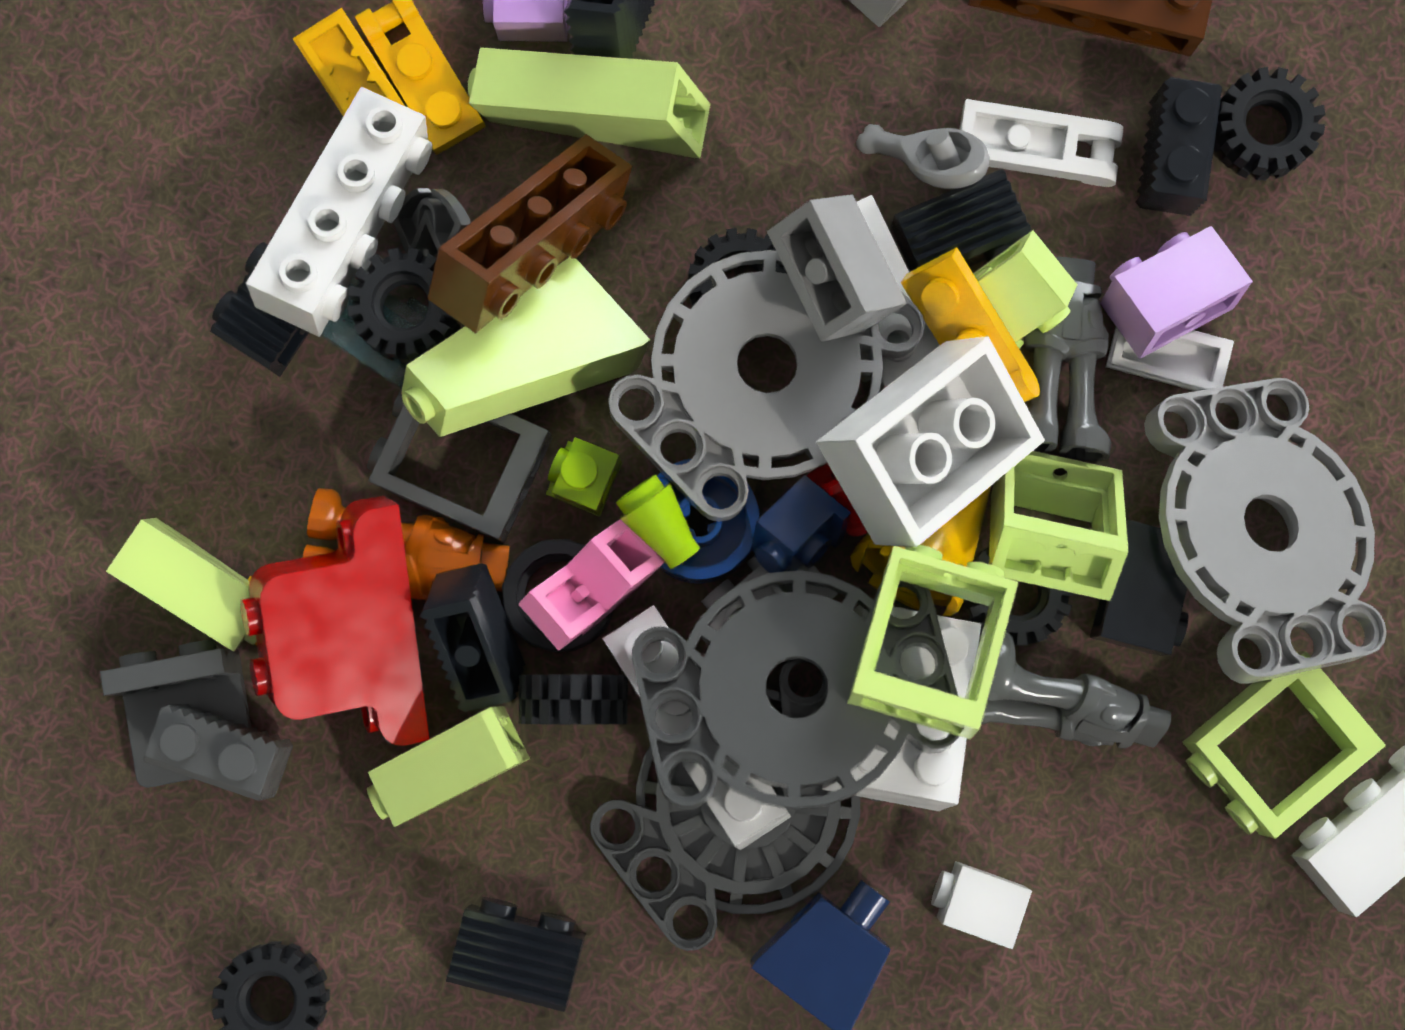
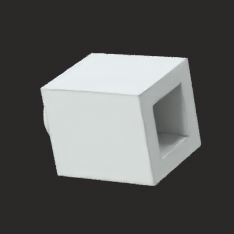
M955 861L951 873L946 871L940 873L932 895L931 905L939 907L936 918L943 925L1013 949L1032 890L1024 885Z

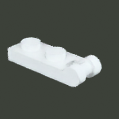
M971 99L965 100L959 130L973 134L985 144L990 156L988 167L1077 180L1084 184L1103 187L1116 185L1118 166L1113 163L1115 148L1120 147L1122 143L1124 127L1121 124ZM1078 141L1087 142L1089 145H1092L1090 158L1076 156Z

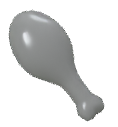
M868 124L856 141L857 149L862 153H880L899 159L909 167L919 180L938 188L957 189L972 185L984 177L989 166L990 156L985 144L973 134L959 129L940 128L902 136L886 132L879 125Z

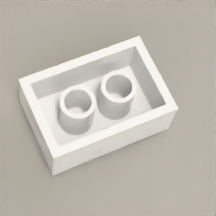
M989 336L943 342L817 440L816 444L874 544L917 547L1045 440Z
M861 605L854 609V612L864 620H867L869 612ZM894 606L891 610V615L899 619H908L918 613V611ZM937 615L958 696L965 698L979 646L981 624ZM912 646L905 649L901 654V667L909 677L924 679L931 676L934 672L935 660L927 649L920 646ZM888 723L884 734L895 740L898 731ZM916 724L919 732L930 740H941L949 735L947 732ZM959 737L949 749L940 753H926L918 750L906 739L901 751L883 774L855 796L934 811H941L957 805L959 802L967 738ZM874 749L863 764L851 771L855 781L873 770L886 753ZM837 781L822 786V790L833 792L842 789Z

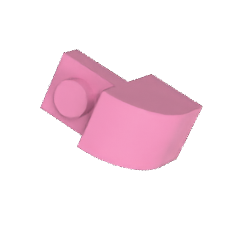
M619 519L592 538L565 567L532 589L518 605L556 649L560 651L579 635H584L633 594L665 561Z

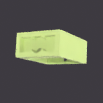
M1032 451L993 485L991 494L989 564L1003 570V578L1110 601L1128 554L1122 470ZM1058 468H1063L1067 471L1062 476H1058L1053 472ZM1014 506L1091 522L1092 530L1014 513Z
M925 545L906 547L905 549L893 546L887 561L847 703L971 739L981 726L1018 582L1003 578V570L987 563L968 562L965 567L942 560L943 554ZM900 581L989 606L965 698L874 672Z
M1299 651V652H1297L1299 655H1301V656H1303V657H1306V658H1310V657H1311V656L1307 653V651ZM1321 668L1252 683L1182 742L1192 753L1186 762L1193 773L1209 788L1217 783L1231 800L1225 806V809L1234 822L1249 835L1256 830L1259 835L1274 839L1386 746ZM1289 687L1342 751L1271 810L1217 745L1285 688Z

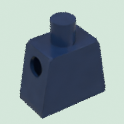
M863 880L858 883L841 908L818 892L754 954L750 960L751 968L830 1029L852 1030L890 952L887 943L870 931L890 901Z

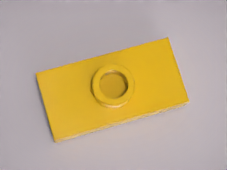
M342 8L293 38L342 116L345 115L360 87H364L405 106Z

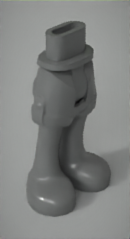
M1055 257L1076 282L1077 287L1068 305L1071 311L1062 322L1048 332L1042 333L1036 328L1024 337L1026 350L1033 353V372L1040 388V394L1030 400L1028 410L1045 440L1033 451L1048 453L1057 447L1059 432L1057 397L1061 364L1064 361L1069 363V402L1066 424L1060 435L1059 455L1076 460L1103 461L1110 458L1112 443L1108 434L1099 425L1094 403L1096 362L1097 359L1105 357L1107 353L1109 334L1103 325V314L1099 298L1102 296V289L1100 286L1094 285L1096 263L1084 259Z
M1005 631L981 725L995 722L1055 730L1057 738L1067 741L1074 740L1093 747L1114 745L1116 743L1118 748L1126 749L1133 743L1154 748L1169 729L1171 712L1150 706L1146 695H1136L1098 676L1081 674L1075 679L1045 677L1027 671L1017 664L1013 638Z

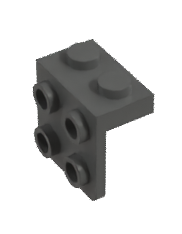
M215 640L197 641L179 645L180 656L157 660L156 651L134 653L119 657L120 668L100 671L103 695L123 696L135 775L139 785L149 788L193 779L143 762L144 754L161 708L167 705L189 704L190 708H200L202 712H212L213 716H223L224 720H234L235 724L245 723L247 728L252 727L239 650L233 652L230 649H216Z

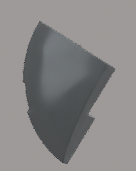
M417 188L406 195L403 206L393 223L405 253H408V248L419 249L425 257L430 254L437 259L439 247L468 226L471 221L461 203L449 191L445 189H432L431 191L429 188Z

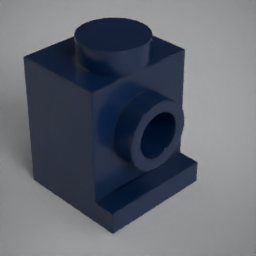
M804 475L756 521L751 550L755 553V557L760 565L769 573L796 571L802 565L809 569L824 556L830 545L836 548L843 541L851 512Z

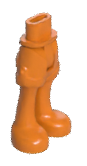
M327 488L317 489L308 518V538L337 540L336 523L340 521L345 507H343L342 498L336 490ZM419 515L415 524L401 522L411 599L426 600L436 574L481 563L487 565L496 591L502 592V585L508 569L510 546L485 542L484 534L478 533L476 537L467 531L450 526L443 517ZM307 544L303 551V558L332 553L336 550Z

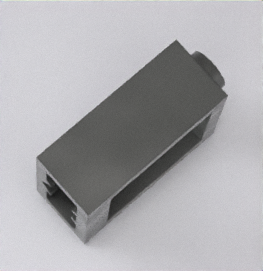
M401 389L392 410V415L397 417L388 439L384 437L379 438L370 454L367 469L373 472L368 481L383 490L505 544L553 439L550 432L512 414L486 422L518 436L519 439L482 516L395 477L419 426V422L411 416L403 403Z

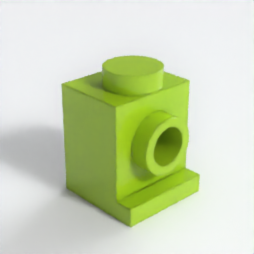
M574 437L573 442H567L565 449L561 447L553 460L548 474V480L551 483L546 495L600 517L622 465L620 456Z

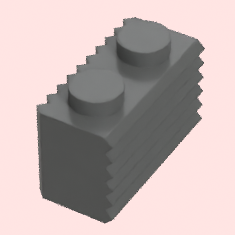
M189 704L167 705L160 709L143 762L260 801L271 797L274 798L277 793L293 745L290 739H280L279 735L269 736L267 731L258 732L256 727L247 728L245 723L235 724L234 720H224L223 716H213L212 712H202L200 708H190Z

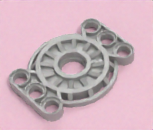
M766 250L739 253L714 262L687 280L668 303L655 333L651 357L653 378L631 375L619 380L612 388L609 397L611 418L616 426L700 514L709 520L718 522L730 520L737 516L746 504L749 492L746 478L759 480L792 478L827 464L816 441L856 411L851 406L859 390L860 378L871 376L869 396L866 401L868 402L880 392L883 372L882 356L899 358L914 350L923 336L925 325L923 315L903 292L902 294L907 304L893 313L903 315L910 322L912 335L908 341L901 344L889 343L880 334L878 322L864 332L821 342L788 274L776 272V264L783 265L776 251ZM763 264L762 272L744 273L731 279H727L724 272L739 266ZM711 279L714 288L702 295L691 310L682 305L695 289ZM674 317L681 324V328L676 336L674 354H662L664 338ZM764 336L778 338L789 345L795 355L797 364L795 377L788 386L780 391L771 393L755 391L746 385L739 375L737 366L738 355L745 344L755 338ZM860 351L870 353L871 360H861ZM661 369L673 373L674 383L662 380ZM630 389L645 390L654 400L653 411L643 420H630L623 416L619 410L620 398ZM675 432L685 433L695 442L696 453L686 464H671L661 454V443L669 434ZM803 453L811 459L795 466L771 468V461L790 459ZM743 458L756 460L758 468L744 466ZM712 477H728L735 483L738 490V498L732 506L726 509H716L707 504L703 498L702 490L705 483Z
M1273 378L1176 394L1164 399L1155 406L1146 416L1144 423L1145 434L1150 444L1158 451L1174 457L1168 467L1160 492L1159 521L1164 547L1176 574L1193 597L1218 619L1232 625L1219 642L1217 658L1222 671L1231 680L1240 684H1251L1355 661L1378 651L1385 643L1387 633L1381 614L1373 606L1358 600L1367 586L1374 562L1375 532L1368 502L1356 477L1339 455L1314 434L1299 427L1308 416L1309 402L1304 390L1296 382L1287 378ZM1268 394L1276 395L1286 403L1289 410L1287 421L1279 420L1270 413L1266 403ZM1217 403L1227 404L1235 410L1239 420L1237 430L1224 427L1219 422L1215 411ZM1165 412H1174L1184 419L1188 429L1185 439L1172 436L1167 431L1163 420ZM1288 439L1297 443L1298 445L1296 446L1288 442ZM1260 499L1271 504L1284 518L1289 533L1288 547L1284 551L1266 550L1251 539L1245 527L1244 515L1247 505L1252 500ZM1351 508L1353 510L1356 525L1354 524ZM1356 542H1358V562L1354 572L1351 570V566L1355 556ZM1347 589L1345 594L1339 592L1338 590ZM1345 616L1352 617L1361 624L1365 635L1362 646H1356L1346 639L1342 628ZM1294 627H1299L1310 635L1314 647L1310 658L1303 657L1294 650L1290 639L1291 631ZM1241 638L1249 639L1258 646L1262 658L1258 669L1249 668L1241 661L1237 650Z

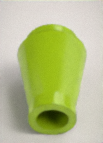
M656 474L641 482L615 502L623 513L619 519L666 562L670 569L680 565L700 549L691 534L670 483L663 485Z

